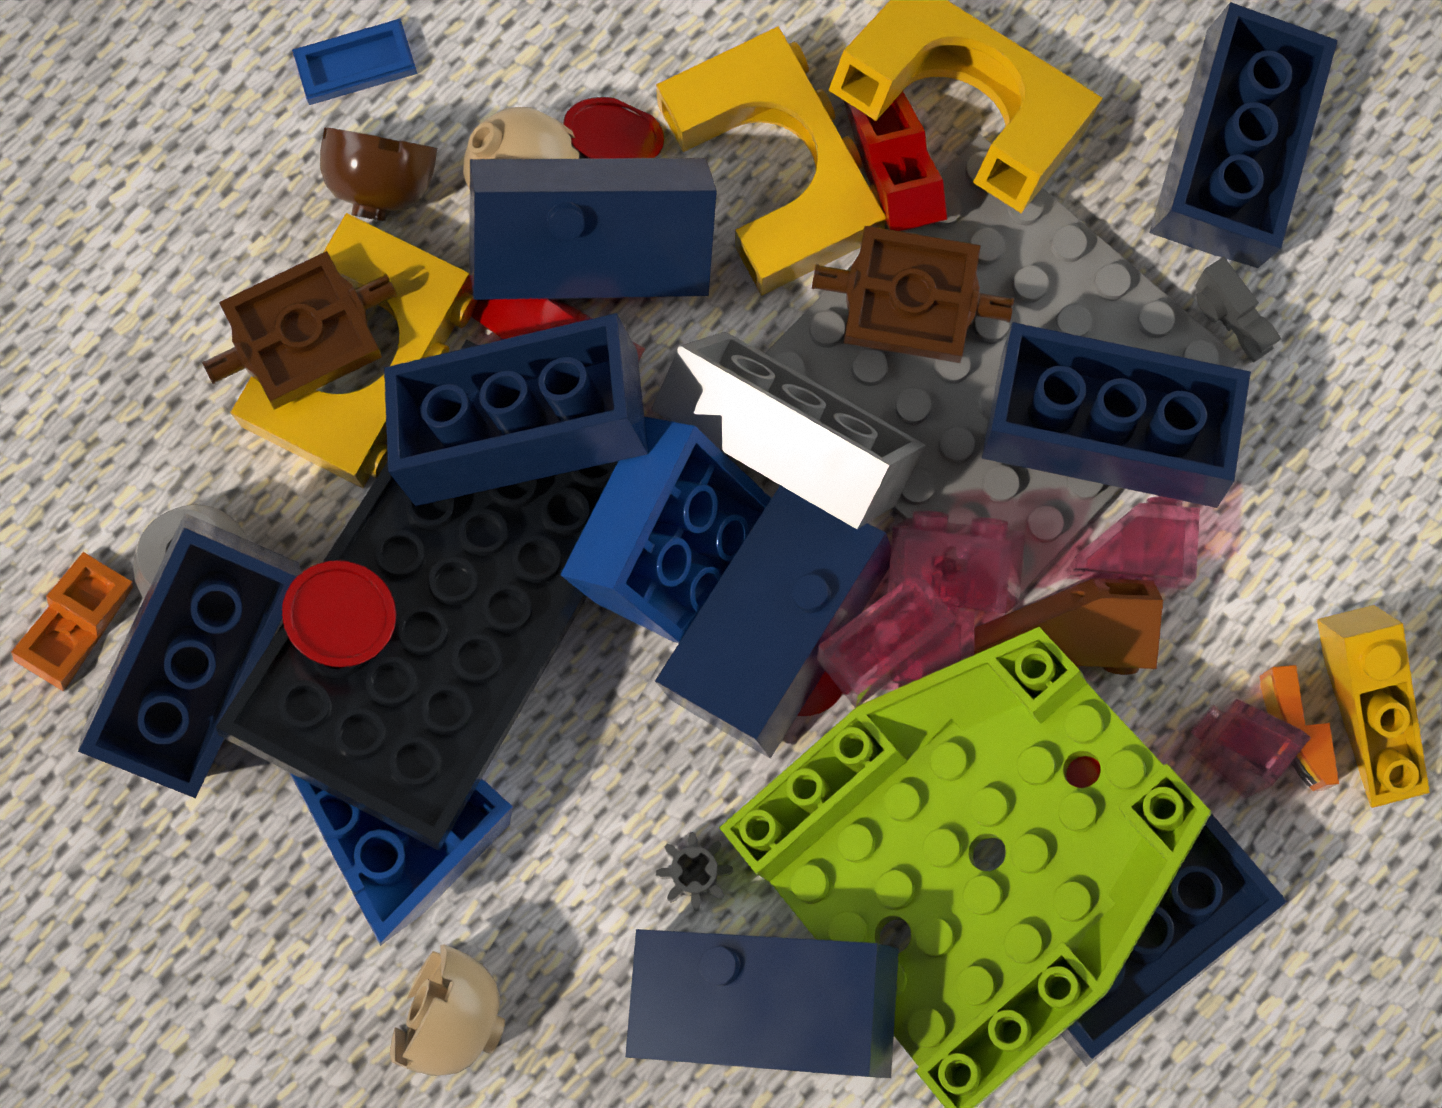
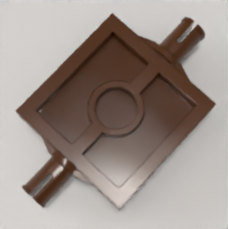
M864 226L860 253L852 264L851 271L816 264L812 282V289L846 294L849 316L844 339L845 344L955 363L961 362L966 332L974 321L975 316L1010 323L1012 307L1014 305L1013 297L1007 298L979 293L980 286L976 272L981 245L871 226Z
M323 252L220 301L219 304L231 326L232 342L235 347L201 362L213 385L246 368L247 372L260 382L275 410L382 358L380 350L368 329L366 310L393 297H397V293L386 273L354 289L352 284L340 276L328 252Z

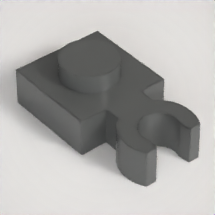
M1223 256L1204 269L1195 284L1196 289L1199 291L1196 294V300L1204 315L1212 322L1220 320L1228 331L1233 330L1241 348L1253 362L1274 349L1273 345L1279 342L1281 337L1274 326L1255 309L1259 302L1227 259Z

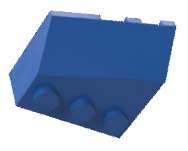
M644 416L648 454L618 461L561 576L595 603L672 642L679 643L768 505L771 497L696 426Z
M289 773L380 946L424 914L510 825L513 806L481 778L441 849L438 851Z

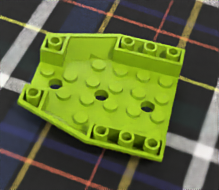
M1037 627L858 705L721 825L719 829L758 876L771 883L816 940L880 944V933L887 923L893 920H904L907 922L911 930V939L908 946L898 954L894 1037L919 1066L915 1072L945 1108H977L1108 993L1212 812L1167 763L1163 765L1091 688L1075 664L1040 627ZM1082 756L1096 759L1100 763L1101 771L1098 780L1093 785L1086 788H1077L1068 783L1066 773L1068 766L1073 760ZM988 838L1001 840L1006 849L1003 863L991 871L977 869L973 861L975 847L981 841Z

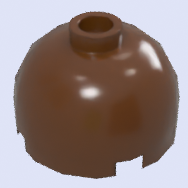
M324 127L320 148V170L325 185L336 198L353 204L351 215L386 221L387 210H407L418 203L428 190L434 173L438 148Z

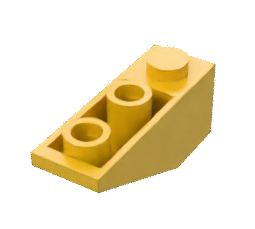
M1375 605L1317 619L1324 663L1370 807L1374 808L1430 793L1403 623Z

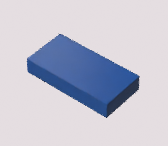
M401 18L292 50L309 105L418 74Z

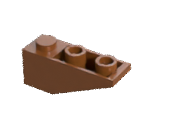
M1092 578L970 629L969 644L973 656L1040 627L1077 668L1079 666L1103 667L1105 671L1119 675L1135 674L1139 671V668L1157 669L1163 598L1154 580Z

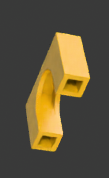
M890 0L843 50L828 90L877 121L907 86L923 78H952L979 89L998 107L1006 127L991 144L973 183L1021 214L1076 146L1103 99L1095 92L948 0Z
M779 26L656 84L657 105L683 152L740 125L762 122L784 127L797 135L807 146L813 157L816 168L815 175L810 185L798 198L735 229V249L761 296L814 271L816 264L824 266L861 248L864 226L885 229L886 216L880 207L875 186L873 184L868 186L859 170L862 167V160L856 145L849 136L841 138L832 122L836 117L829 97L822 88L814 90L806 76L809 72V67L802 49L795 41L788 44Z
M348 213L344 215L324 252L327 251L340 276L352 284L354 289L383 276L385 273L388 275L397 293V297H393L379 304V306L395 318L399 327L398 348L390 366L448 353L450 348L445 343L455 325L460 328L465 327L476 307L477 300H474L472 282L468 272ZM384 374L371 385L355 392L331 394L314 390L275 410L260 382L251 376L230 412L242 428L361 488L365 487L370 476L377 479L388 462Z

